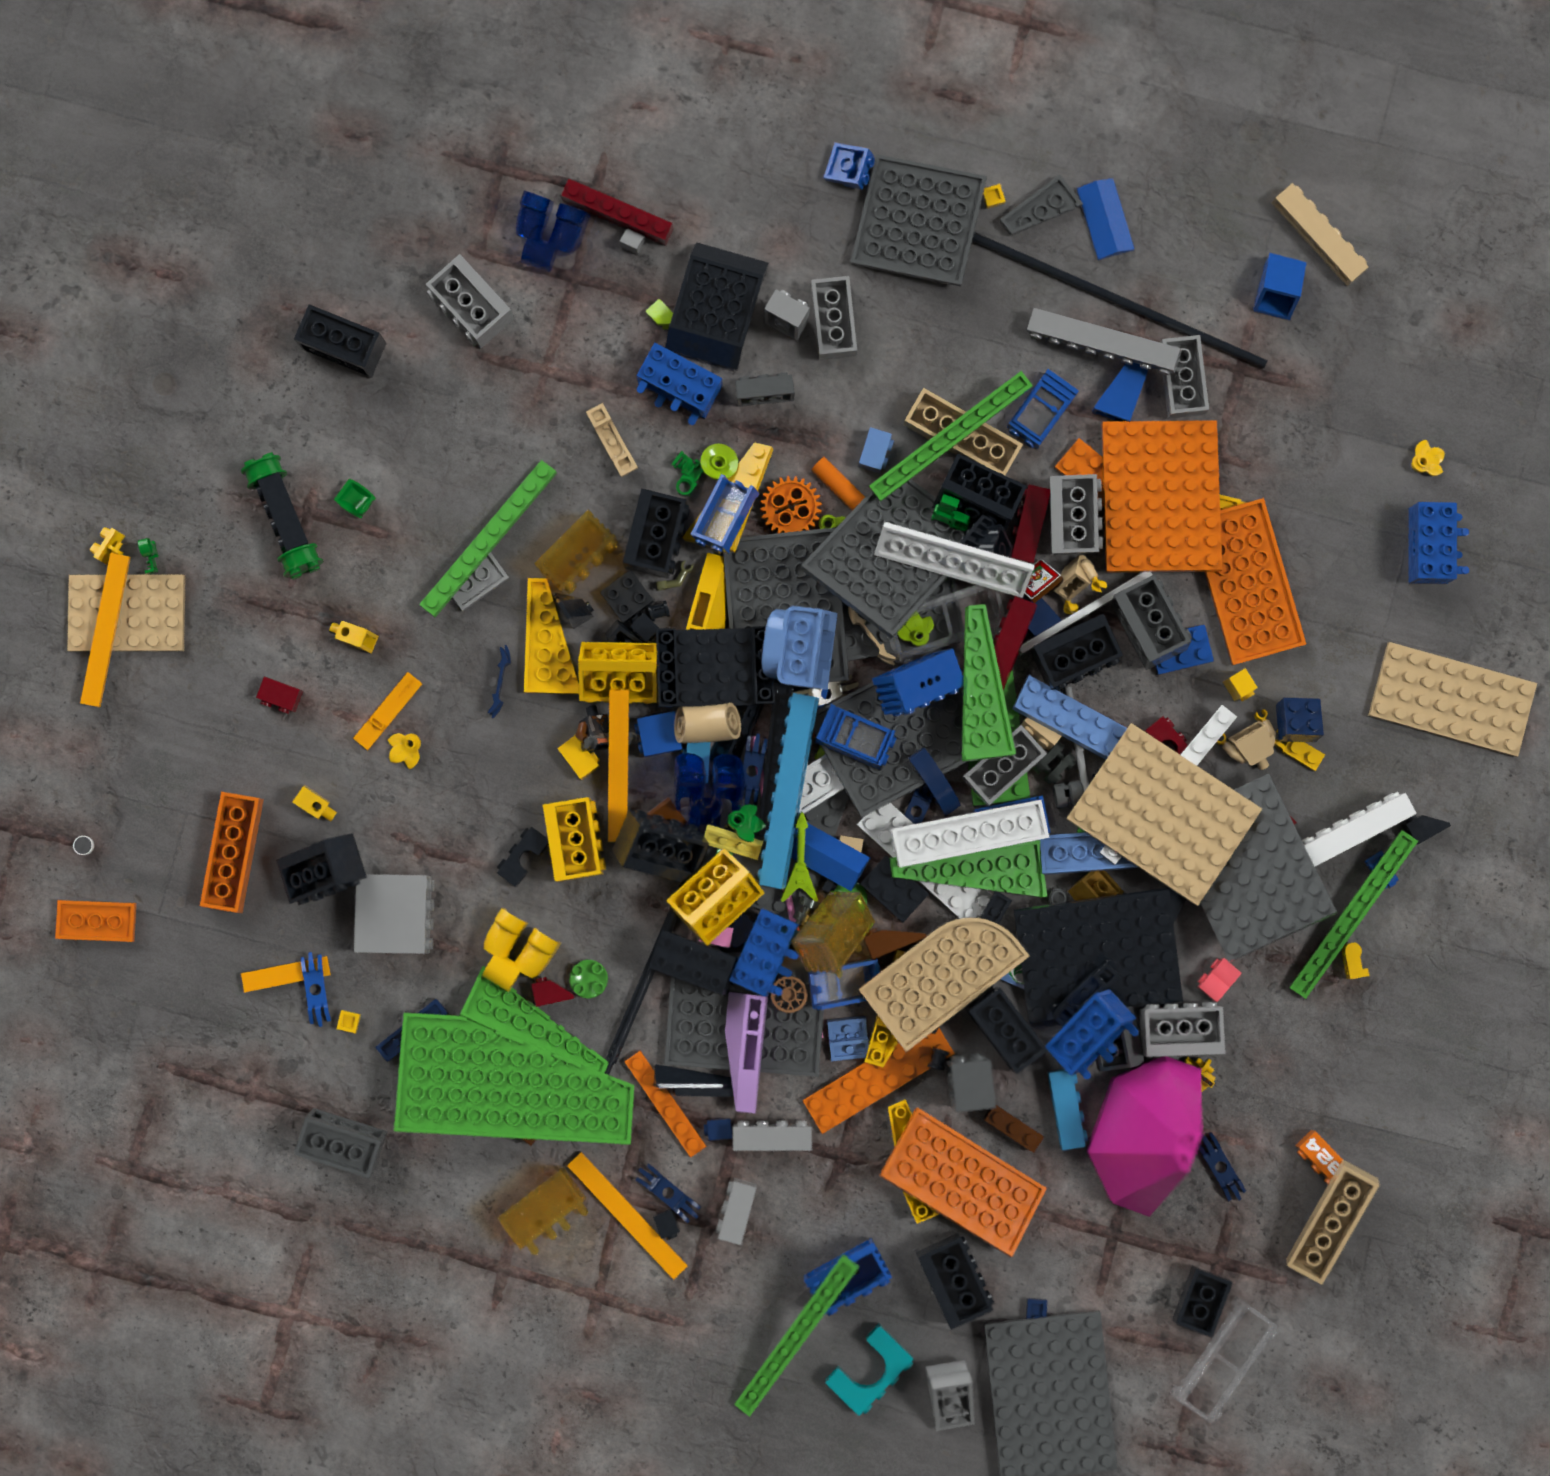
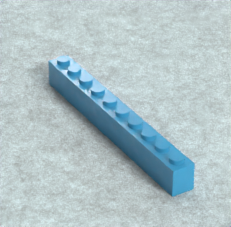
M793 693V696H790L788 701L790 713L785 719L787 730L786 735H783L781 746L784 747L782 754L778 758L780 769L779 773H776L774 784L777 785L776 792H773L771 797L773 809L768 815L770 826L769 830H766L764 841L767 843L766 848L763 849L761 854L763 865L762 869L760 868L758 871L759 885L779 889L786 888L796 832L795 824L799 815L819 697Z

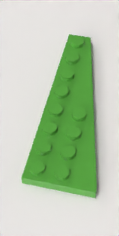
M986 604L967 606L965 608L962 761L1013 756L1016 754Z
M1040 840L898 868L897 858H890L892 878L1047 897L1045 875L1042 874Z
M482 966L459 1016L468 1018L467 1020L493 1031H501L605 1073L608 1066L607 1060L594 1050L587 1048L576 1036L573 1037L565 1031L563 1026L556 1024L550 1019V1016L536 1007V1005L529 1000H525L516 993L517 991L514 988L507 992L484 978L482 974L486 967Z

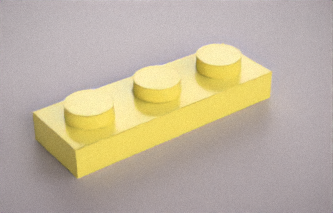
M707 825L704 836L709 842V846L719 849L724 848L726 851L758 860L763 844L762 840L755 838L753 842H746L739 838L737 833L712 825Z

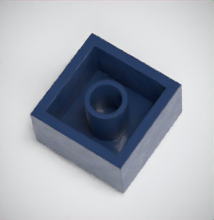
M1283 698L1276 704L1279 741L1317 742L1324 736L1320 699Z

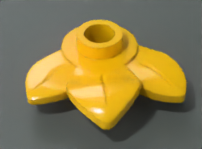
M1427 440L1421 441L1415 447L1416 456L1413 457L1411 462L1413 470L1420 473L1426 472L1430 476L1441 474L1443 470L1439 463L1443 461L1445 452L1441 448H1430Z
M397 733L392 735L388 739V742L393 746L389 753L390 762L400 763L404 761L409 769L414 768L420 759L418 751L421 746L420 738L413 733L407 735ZM409 740L413 741L412 747L408 744Z

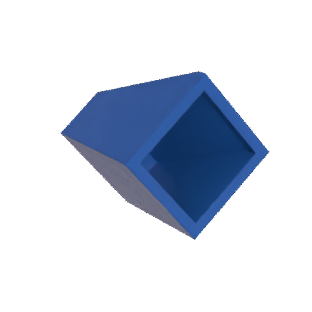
M1269 253L1264 265L1253 311L1290 320L1301 297L1307 262Z

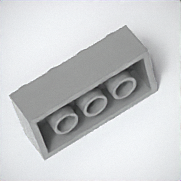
M849 276L811 280L819 360L857 356Z
M1200 335L1162 339L1160 343L1181 348V355L1175 373H1169V375L1162 374L1168 418L1205 415L1209 411Z
M1022 725L1012 732L1016 751L1015 755L982 759L962 777L987 806L993 803L1047 754Z
M738 1120L737 1124L733 1125V1151H812V1126L808 1124L807 1120H796V1124H788L787 1120H777L776 1124H768V1120H758L757 1124H749L748 1120Z

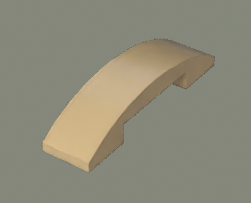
M603 403L586 411L620 476L623 477L638 469Z

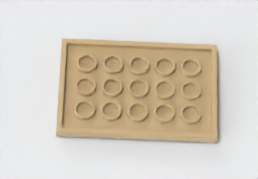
M69 575L67 649L69 652L91 651L106 575ZM127 575L112 652L184 651L185 575Z

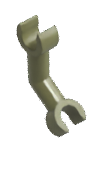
M684 560L681 563V571L676 580L657 582V591L680 587L687 574L693 570V564L690 569L686 570L683 567L686 561Z

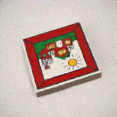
M1042 559L1033 564L1034 570L1024 593V596L1033 603H1036L1064 580L1057 571Z

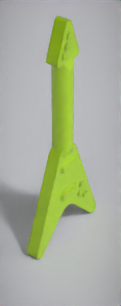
M800 812L795 824L796 828H798L797 861L781 896L782 902L799 888L803 889L814 901H818L804 862L805 828H808L804 813Z

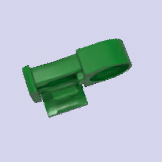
M683 451L679 453L671 465L675 469L678 467L682 470L681 473L683 475L678 480L676 489L679 495L686 497L697 487L696 482L704 471L699 460L695 459L694 464L693 460L685 455ZM681 483H689L690 490L688 492L680 491L679 486Z
M943 494L940 504L935 506L931 517L932 521L934 519L949 524V527L960 531L968 530L971 518L968 515L953 511L957 509L960 500Z
M150 538L138 540L142 557H148L149 561L146 563L150 564V566L147 567L151 568L145 570V574L158 573L154 559L159 557L155 541H151Z

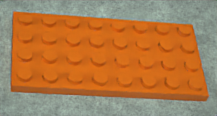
M1264 498L1220 510L1222 571L1205 572L1232 666L1306 645Z
M915 1108L880 1174V1177L1009 1257H1013L1047 1189L920 1108Z

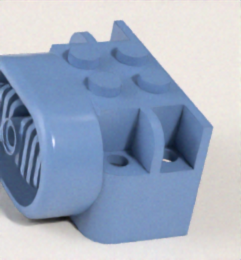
M792 606L787 610H774L767 620L762 651L764 675L771 679H778L783 684L828 690L838 613Z

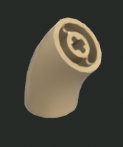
M732 703L710 706L679 707L674 721L676 741L678 743H706L737 739L741 733V720L736 706Z

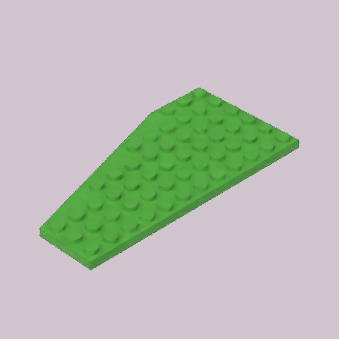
M403 1014L394 1124L395 1132L631 1145L633 1084L501 1031H493L467 1020L468 1018L463 1016Z

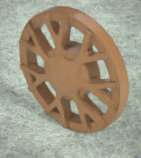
M785 976L775 982V986L780 984L784 987L781 994L782 1000L776 1002L775 994L771 993L772 1002L777 1009L782 1012L792 1013L800 1010L805 1005L808 993L805 984L800 979L793 976ZM786 979H791V987H786ZM797 982L802 986L798 991L793 988ZM797 993H804V1000L798 999ZM794 1000H796L799 1004V1007L795 1009L793 1008L791 1003ZM784 1001L789 1002L787 1009L781 1008Z

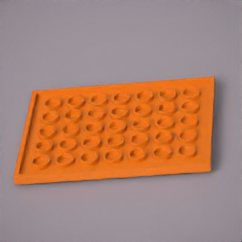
M1217 420L1102 422L1106 573L1222 571Z

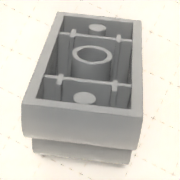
M965 1360L926 1366L927 1383L936 1431L975 1425L972 1381Z

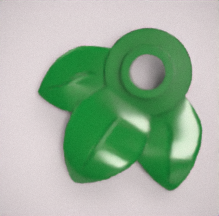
M749 804L742 806L739 811L731 812L728 816V824L732 829L736 830L739 838L746 842H753L754 833L761 831L766 825L755 816L757 806ZM734 819H739L740 823H735Z

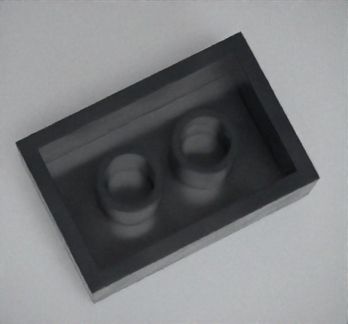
M887 855L860 883L867 892L902 923L929 895L914 880L892 878L890 858Z
M1192 1265L1172 1321L1177 1325L1213 1338L1233 1282L1225 1277Z

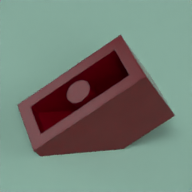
M547 977L535 979L536 983L531 984L536 1007L575 998L574 993L553 980L547 981Z

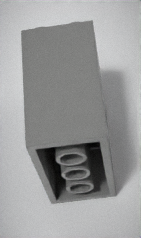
M366 874L367 878L360 880V884L356 885L354 952L430 953V950L433 949V938H430V930L434 928V919H431V911H434V899H431V891L434 892L435 880H432V876Z

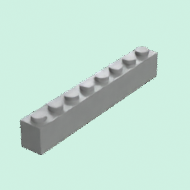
M1037 308L1033 309L1027 327L1028 333L1035 339L1041 340L1043 337L1049 339L1048 341L1053 344L1065 343L1071 349L1083 348L1086 353L1096 355L1097 352L1103 354L1104 358L1114 360L1115 357L1122 359L1121 362L1128 365L1133 363L1140 364V367L1146 370H1151V368L1158 369V372L1164 375L1175 373L1181 355V348Z

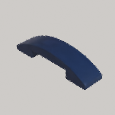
M924 747L908 758L936 800L935 802L945 817L961 806L949 782Z

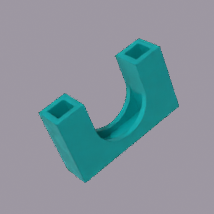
M880 1323L866 1336V1340L885 1360V1371L882 1377L872 1384H859L838 1365L825 1379V1383L858 1416L862 1413L865 1415L872 1408L871 1403L875 1399L879 1400L886 1393L885 1389L889 1384L893 1386L900 1378L898 1375L903 1370L906 1372L913 1365V1356Z

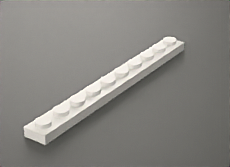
M1221 705L1182 752L1181 756L1197 766L1237 716ZM1107 846L1100 852L1101 855L1114 865L1122 857Z

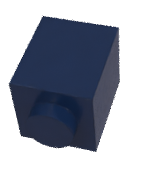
M731 1118L708 1119L707 1124H704V1135L708 1136L709 1140L732 1139Z

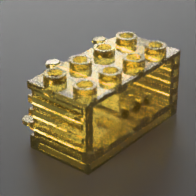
M588 509L534 565L562 594L566 595L568 593L570 595L577 588L576 584L580 580L584 581L590 575L589 571L594 566L598 567L604 561L603 557L607 553L611 554L617 548L616 544L618 541L616 536L611 534V531L608 528L606 529L605 525L600 523L599 519L595 518L594 514ZM584 547L589 548L587 553L583 552ZM576 554H582V559L577 560L575 558ZM575 561V566H570L569 562Z
M829 892L793 939L792 944L807 972L812 970L813 972L819 971L823 973L825 971V973H829L831 971L838 978H841L843 976L841 968L855 950L856 952L861 951L862 946L860 942L874 925L875 920L861 892Z
M562 1167L505 1210L497 1219L520 1250L527 1246L533 1255H537L539 1249L533 1242L534 1239L545 1232L551 1240H555L557 1234L551 1226L557 1222L564 1231L570 1230L571 1226L565 1219V1216L575 1208L582 1216L588 1214V1210L583 1204L586 1196L566 1169Z

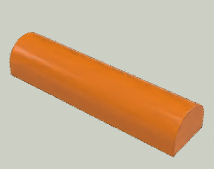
M826 457L820 459L811 469L851 511L865 498Z

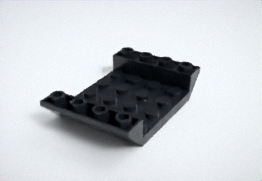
M696 242L689 258L670 322L665 348L680 355L738 370L747 332L769 263Z
M766 626L739 629H656L659 707L679 708L681 706H710L732 703L735 706H753L775 703L774 679L766 677L762 669V651Z

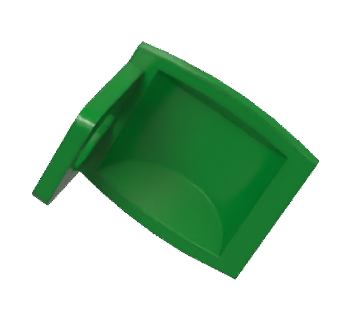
M350 478L334 498L343 509L359 518L364 516L376 499L368 489Z

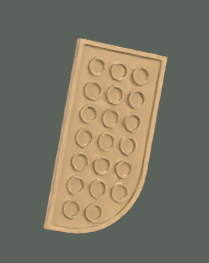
M971 917L955 919L935 929L858 990L907 1052L1027 959L1029 955L1007 929L992 921Z

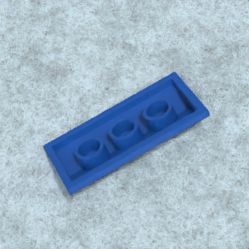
M1113 178L1097 180L1077 188L1079 199L1083 203L1082 209L1097 259L1102 260L1135 250Z
M807 823L808 828H805L804 858L806 866L852 891L870 857ZM798 828L795 832L791 858L796 861Z

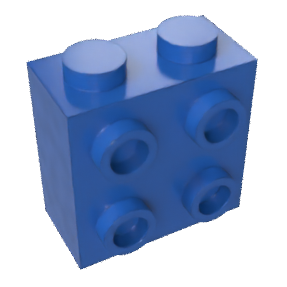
M675 711L637 718L638 723L634 724L635 731L641 737V742L638 743L640 754L644 753L645 758L683 750L682 744L678 743L675 737Z

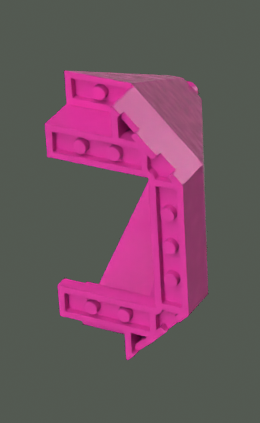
M1156 1056L1146 1061L1145 1064L1132 1067L1121 1074L1111 1077L1086 1152L1108 1199L1113 1204L1150 1217L1188 1174L1202 1135L1201 1069L1167 1056Z

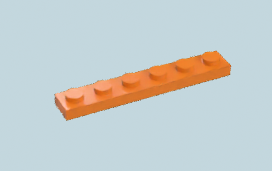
M641 1050L624 1061L690 1158L707 1147L668 1089L654 1087V1069Z

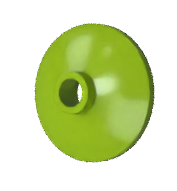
M713 444L703 451L700 460L701 468L708 477L714 480H718L721 474L725 475L728 479L735 474L738 468V457L729 446ZM720 462L722 466L717 467L715 463Z

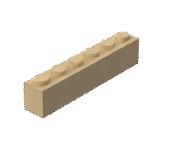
M1292 183L1274 199L1272 204L1347 287L1368 268L1366 260L1362 256L1357 255L1352 244L1346 242L1341 237L1340 231L1328 223V218L1316 210V206L1311 200L1306 199L1301 188Z

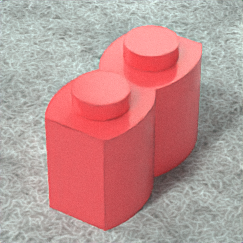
M1217 958L1210 966L1212 970L1208 974L1204 973L1197 981L1200 983L1197 988L1213 1002H1218L1242 974L1225 958L1220 960Z

